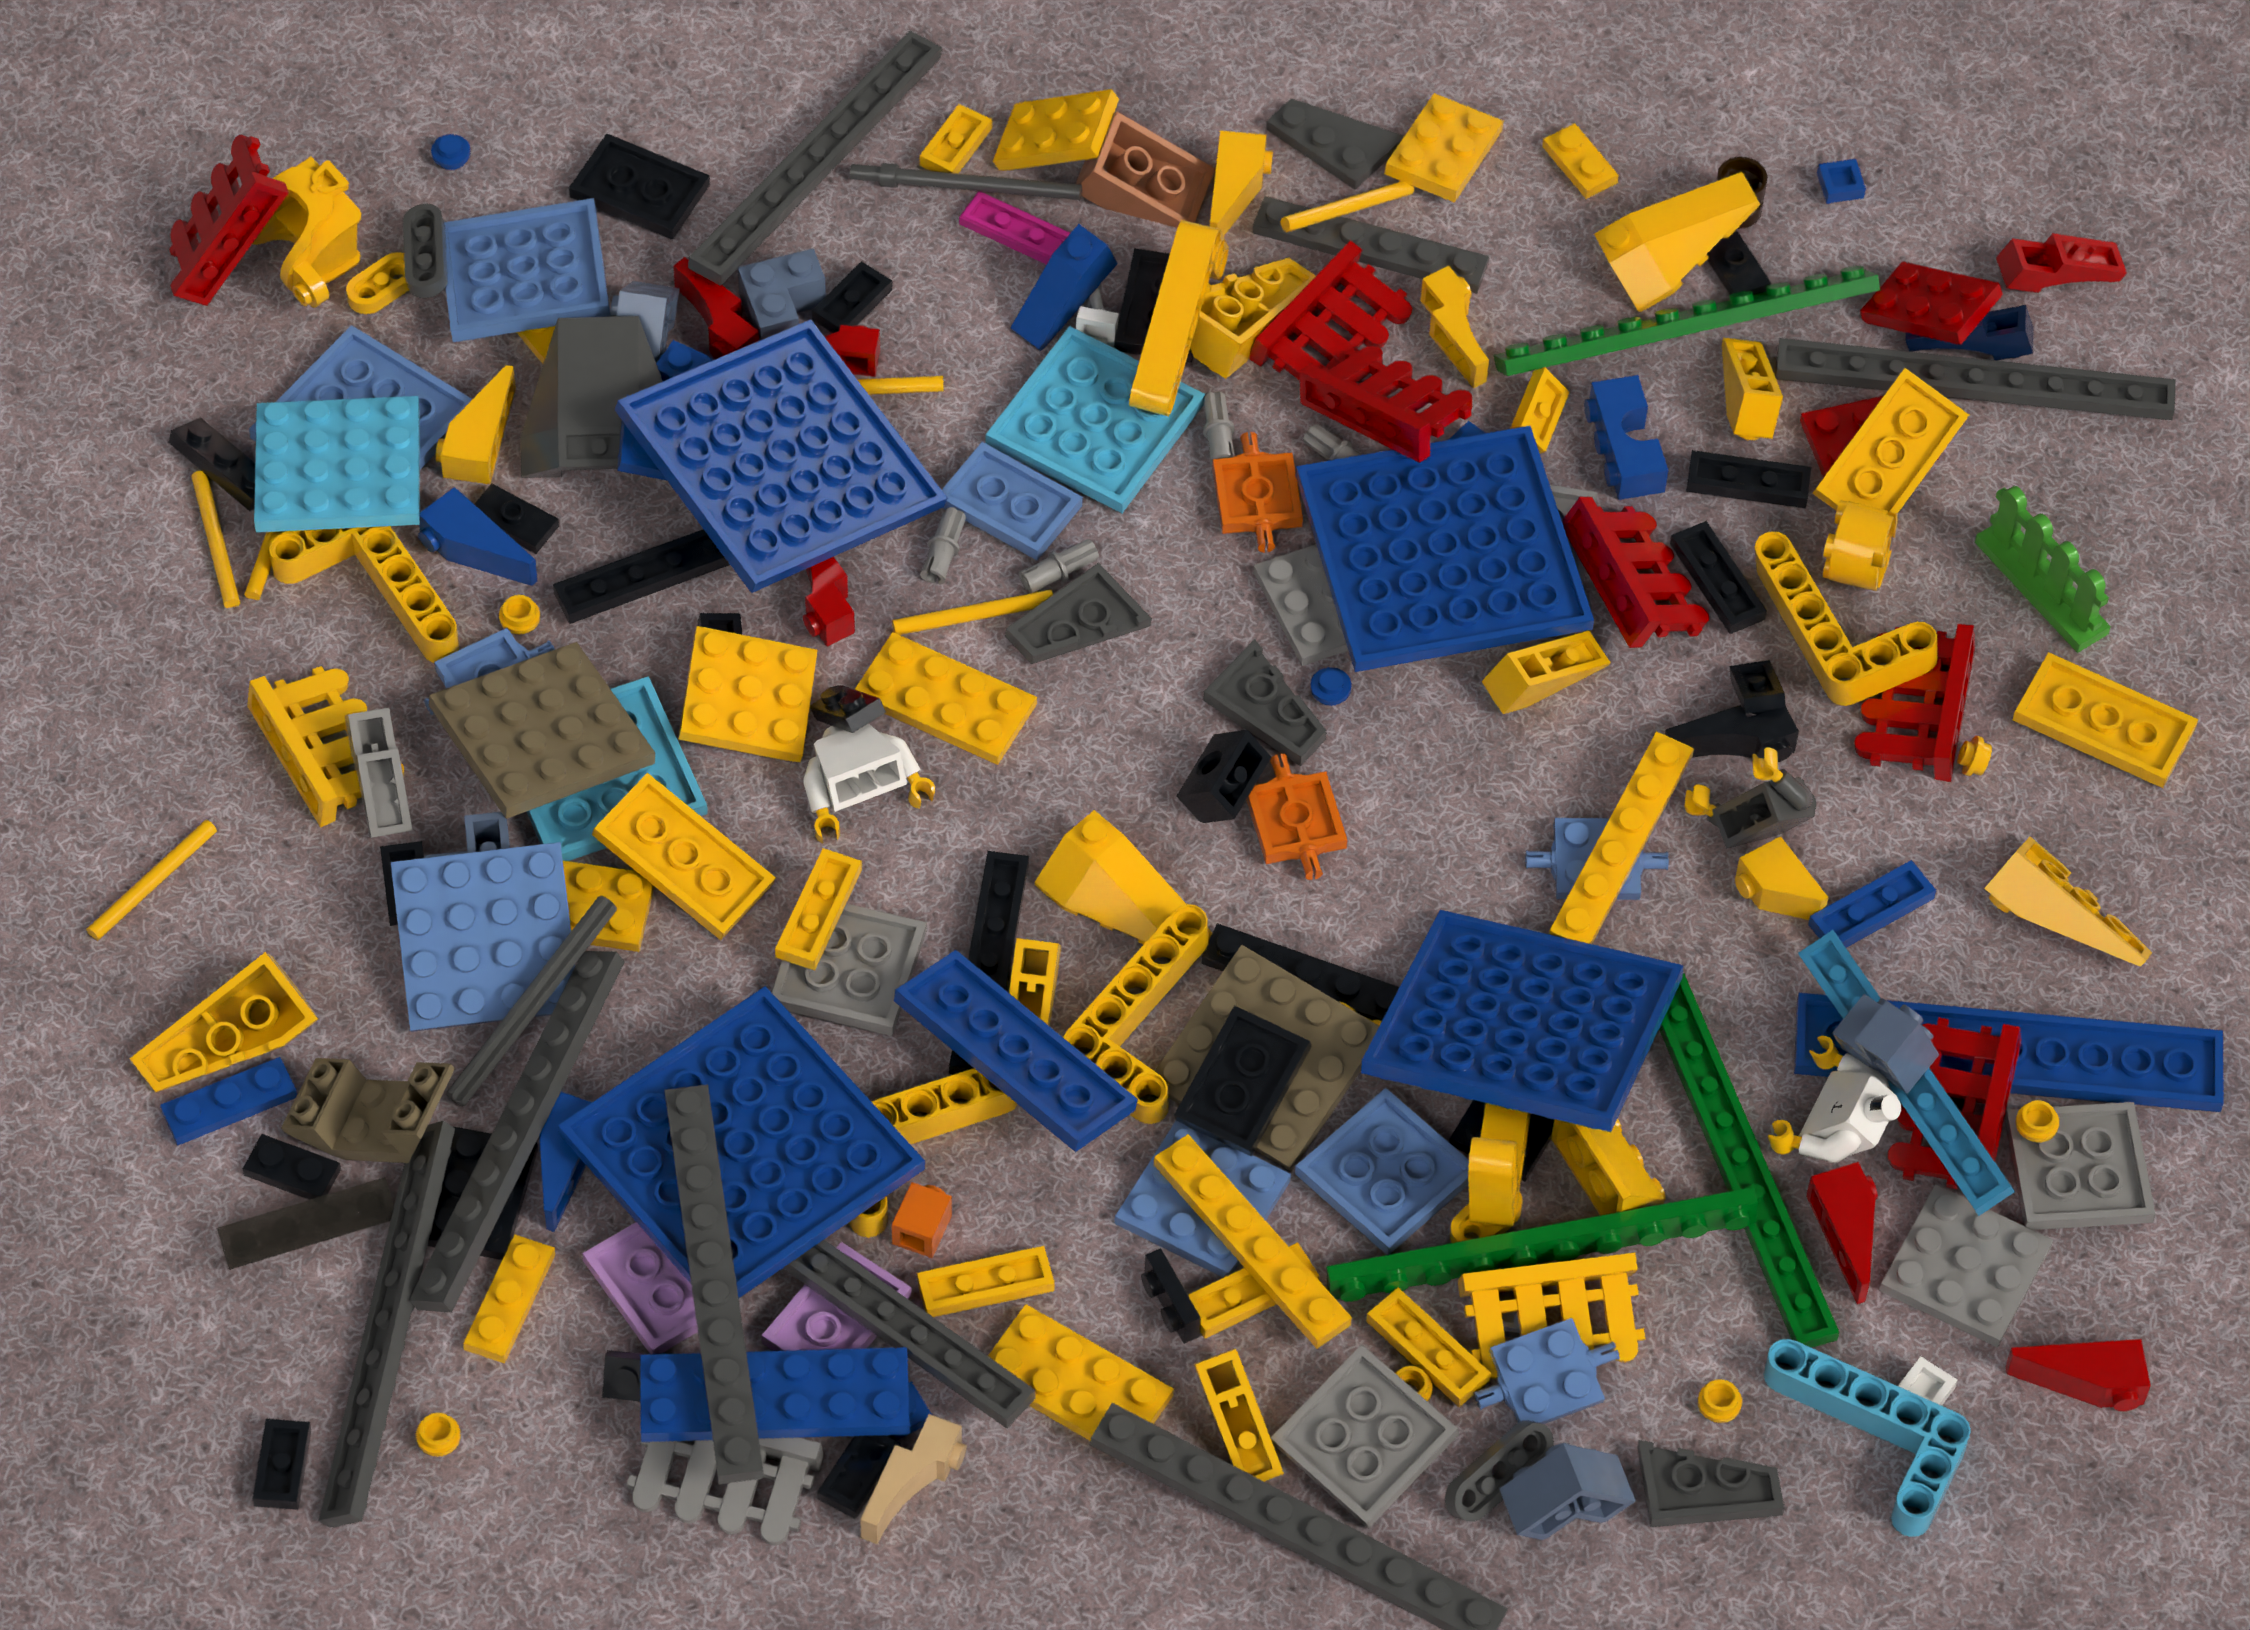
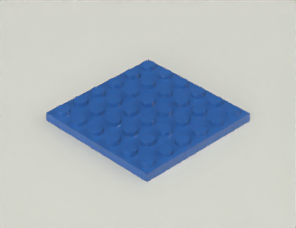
M811 319L617 401L614 409L751 593L944 507L948 499Z
M1531 426L1430 443V456L1420 463L1395 450H1387L1296 466V479L1355 672L1593 630L1594 618Z
M1440 910L1362 1058L1361 1073L1379 1077L1383 1080L1396 1081L1426 1090L1459 1096L1468 1100L1485 1102L1506 1109L1523 1111L1549 1119H1557L1591 1129L1611 1132L1683 976V965Z
M766 986L558 1125L559 1135L691 1284L665 1090L708 1084L738 1298L751 1291L925 1170V1160Z

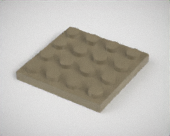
M577 642L429 695V707L506 819L655 764V751Z
M1241 945L1164 1056L1155 1072L1166 1081L1168 1098L1180 1105L1234 1005L1309 1040L1312 1047L1255 1151L1292 1172L1360 1073L1362 1058L1379 1026L1244 945Z

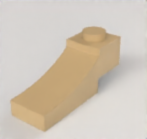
M929 1414L912 1451L897 1445L894 1446L860 1519L862 1539L878 1544L893 1517L913 1495L936 1479L945 1482L951 1468L955 1470L960 1468L967 1445L962 1444V1426Z

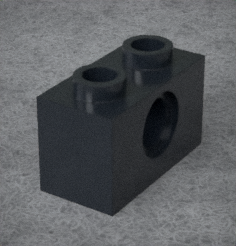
M1248 730L1214 734L1177 794V797L1199 822L1210 823L1233 820L1238 815L1269 763L1271 756Z

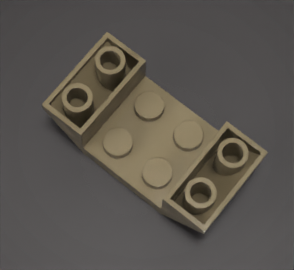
M315 1058L281 1129L292 1137L344 1160L409 1163L455 1068L450 1063L416 1062L408 1081L368 1080L349 1059Z

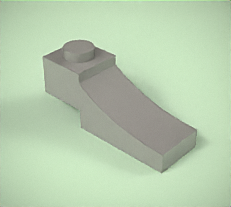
M389 708L345 715L351 755L359 781L369 837L373 838L412 831L399 750L395 744Z

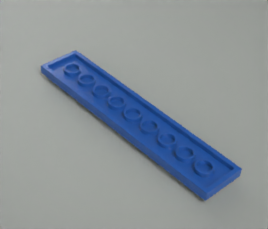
M1798 993L1794 1074L1829 1077L1831 1072L1837 1071L1838 1067L1836 1066L1826 1070L1819 1068L1812 1058L1809 1050L1817 1054H1823L1827 1051L1820 1045L1817 1039L1819 1036L1831 1038L1839 1054L1844 1056L1847 1053L1841 1048L1832 1034L1843 1018L1827 995ZM1889 1001L1899 1009L1903 1004L1913 1009L1924 1020L1921 1025L1926 1023L1937 1025L1939 1017L1949 1019V1027L1980 1033L1982 1025L1992 1027V1035L2001 1036L2003 1024L2019 1026L2022 1042L2010 1092L2012 1094L2112 1103L2134 1102V1105L2221 1112L2224 1104L2223 1030ZM1942 1055L1940 1067L1971 1072L1973 1060ZM1985 1063L1983 1075L1992 1076L1994 1064Z

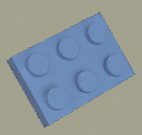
M984 442L979 444L942 489L948 498L943 509L946 510L948 507H954L957 510L963 511L966 516V522L1037 561L1082 507V496Z

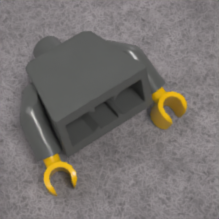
M1765 748L1764 759L1759 758L1756 754H1752L1754 777L1759 780L1770 781L1764 782L1722 805L1719 803L1715 805L1709 803L1711 790L1707 786L1696 784L1693 787V792L1686 790L1684 804L1686 812L1696 816L1706 814L1707 820L1719 828L1726 849L1780 835L1815 816L1816 799L1801 777L1794 778L1785 769H1778V754L1775 749Z

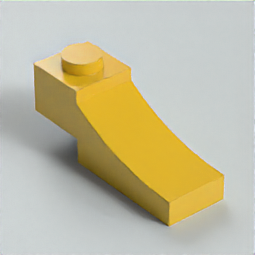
M1448 265L1422 278L1420 301L1431 314L1429 335L1474 389L1487 382L1489 359L1477 343L1468 323L1467 315L1472 296L1471 289L1467 281L1463 277H1458Z

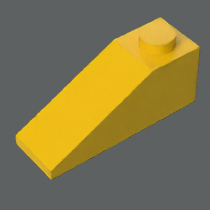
M1220 131L1210 227L1220 229L1223 236H1225L1261 190L1263 174H1271L1273 151L1266 150L1267 135Z
M1723 338L1721 345L1726 413L1733 434L1747 440H1757L1759 437L1772 439L1783 395L1763 345L1757 341Z
M505 365L449 423L445 439L439 438L435 459L436 462L441 463L443 478L491 484L516 390L514 366Z
M1585 631L1507 653L1481 682L1502 714L1527 708L1609 666L1611 662L1591 632Z
M1016 938L1009 994L1050 1026L1062 946L1059 943Z
M1233 1348L1194 1363L1233 1466L1262 1481H1267L1284 1474L1237 1349Z

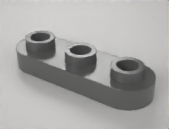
M419 204L410 208L403 217L405 279L412 295L419 298H431L441 293L447 285L445 223L437 206Z
M1523 1420L1514 1425L1451 1481L1445 1493V1505L1448 1512L1455 1518L1469 1522L1482 1519L1503 1500L1499 1488L1511 1481L1515 1472L1524 1467L1532 1466L1545 1457L1546 1451L1554 1446L1551 1430L1546 1425L1531 1420ZM1527 1437V1438H1528V1442H1527V1445H1526L1525 1448H1524V1447H1523V1441H1524V1439ZM1495 1464H1497L1496 1473L1493 1475V1474H1492L1493 1466H1494ZM1466 1492V1498L1462 1502L1463 1495Z

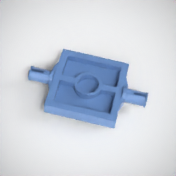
M505 628L435 661V671L444 683L445 689L553 651L555 648L551 641H547L528 651L517 643L509 629ZM429 698L424 699L426 708L433 715L434 713L429 707Z
M1555 818L1553 825L1554 842L1551 851L1526 850V869L1551 868L1556 884V899H1566L1609 818ZM1642 850L1616 899L1640 900L1643 869L1668 870V852H1643Z
M1573 1318L1491 1347L1489 1352L1497 1370V1384L1480 1391H1475L1474 1397L1478 1401L1477 1405L1480 1410L1504 1401L1514 1412L1517 1422L1531 1420L1546 1424L1603 1403L1605 1397L1596 1378V1367L1620 1359L1619 1352L1615 1350L1616 1345L1613 1341L1589 1350L1582 1342Z

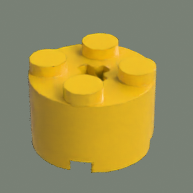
M1840 500L1834 521L1835 524H1838L1835 534H1828L1824 547L1823 557H1826L1822 577L1831 581L1877 591V588H1880L1891 557L1892 550L1889 549L1891 537L1895 538L1898 514Z

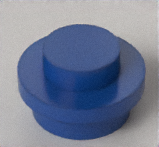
M455 134L439 137L431 147L434 162L447 170H455L462 167L468 161L471 154L468 141L462 136Z
M1328 667L1320 669L1313 675L1310 690L1314 698L1320 703L1334 706L1344 702L1349 697L1352 683L1350 677L1344 671Z

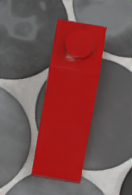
M1855 1162L1811 1176L1806 1197L1856 1303L1860 1304L1865 1302L1870 1285L1875 1200H1877L1878 1194L1872 1177L1870 1175L1865 1176L1859 1162Z
M2142 1339L2012 1347L2005 1366L2007 1375L2100 1408L2114 1407L2117 1411H2130L2136 1409L2139 1405H2144L2151 1387Z

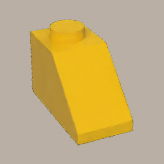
M1781 836L1739 858L1735 885L1742 897L1745 899L1750 898L1758 909L1809 920L1811 915L1827 906L1828 896Z

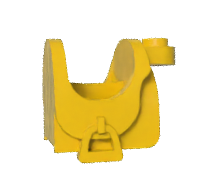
M311 156L296 167H290L273 178L284 182L289 194L252 244L258 245L273 240H285L294 243L282 264L280 279L294 293L296 299L303 306L309 305L316 308L329 299L326 283L342 276L360 262L361 255L357 250V224L361 220L362 213L344 193L349 189L348 180L329 160L324 161L320 166Z

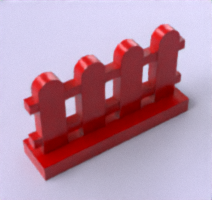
M240 134L234 139L231 146L233 160L230 165L218 163L211 173L213 188L209 194L199 191L193 196L190 206L192 218L189 222L179 219L173 224L170 233L172 245L169 251L171 256L177 257L181 268L170 284L173 296L207 306L289 194L284 182L267 177L270 170L268 165L263 164L260 160L257 150L261 144L258 138ZM238 176L240 177V180H241V183H242V186H241V187H239V184H238V181H237V177H238ZM218 204L222 213L220 216L217 210ZM197 233H199V236H200V239H201V243H200V244H199L198 239H197V236H196Z
M1350 240L1259 334L1254 341L1249 360L1262 367L1271 358L1274 360L1273 369L1279 373L1285 369L1300 381L1299 370L1309 364L1320 369L1324 367L1331 369L1346 359L1345 353L1352 349L1359 351L1358 348L1362 344L1378 348L1385 346L1389 338V332L1382 323L1386 319L1395 324L1406 323L1411 317L1412 306L1405 300L1407 293L1399 288L1396 292L1374 276L1376 269L1370 264L1365 268L1358 264L1363 249ZM1342 284L1346 288L1340 293L1337 288ZM1356 295L1377 312L1372 317L1350 299ZM1317 308L1322 311L1318 317L1313 315ZM1332 319L1352 334V339L1347 341L1326 324ZM1293 333L1298 336L1294 342L1289 339ZM1309 344L1330 360V362L1326 366L1322 365L1305 352L1303 348Z
M1375 346L1364 347L1359 351L1353 349L1345 353L1346 359L1331 369L1326 367L1320 369L1309 364L1299 370L1300 404L1419 463L1430 456L1431 436L1439 438L1444 434L1446 426L1458 418L1466 420L1472 416V394L1469 391L1455 390L1445 395L1442 393V379L1440 377L1426 375L1416 381L1412 379V365L1409 362L1395 361L1386 366L1383 364V351ZM1372 374L1371 377H1369L1362 383H1356L1362 378L1366 377L1367 375ZM1399 388L1402 389V391L1395 394L1391 398H1387L1388 395L1395 392ZM1428 403L1433 404L1421 413L1416 412Z
M1579 497L1562 520L1565 533L1628 647L1642 648L1653 632L1656 633L1657 637H1666L1670 631H1687L1690 637L1698 636L1709 621V614L1703 607L1686 602L1685 597L1692 588L1691 582L1682 574L1669 572L1667 566L1674 559V553L1666 544L1651 540L1650 535L1657 527L1655 519L1646 512H1636L1633 506H1625L1621 512H1604L1602 507L1596 505L1593 497ZM1619 538H1634L1637 543H1621ZM1636 569H1652L1654 574H1639ZM1654 600H1669L1672 605H1656Z
M1957 624L1955 639L1947 638V632L1937 631L1938 659L1933 670L1881 692L1883 693L1882 699L1872 698L1862 704V719L1867 724L1876 726L1875 732H1862L1855 738V751L1860 757L1870 759V766L1881 767L1882 761L1912 763L1913 770L1923 771L1924 765L1934 766V777L1936 780L1952 781L1975 654L1974 625ZM1888 632L1881 633V634L1877 635L1876 637L1881 636V635H1883V634H1885V633H1888ZM1915 647L1913 649H1923L1924 647ZM1942 665H1950L1949 672L1941 671ZM1894 694L1923 696L1924 702L1897 701L1893 699ZM1936 698H1944L1943 705L1935 704ZM1888 727L1918 730V735L1887 734ZM1930 731L1938 732L1937 738H1929Z
M1939 1017L1937 1025L1922 1024L1933 1034L1934 1037L1931 1039V1042L1939 1053V1056L1929 1067L1949 1097L1965 1100L1963 1111L1960 1113L1995 1162L2022 1042L2020 1027L2003 1024L2001 1036L1992 1035V1027L1982 1025L1980 1033L1949 1027V1019ZM1942 1055L1973 1060L1971 1072L1940 1067ZM1985 1063L1994 1064L1992 1076L1983 1075ZM1977 1102L1985 1104L1983 1116L1974 1114ZM1901 1105V1112L1897 1121L1902 1129L1912 1131L1910 1143L1898 1142L1889 1148V1164L1895 1170L1904 1171V1180L1914 1181L1915 1174L1946 1179L1947 1188L1957 1190L1958 1185L1931 1147L1922 1146L1923 1134L1903 1105Z

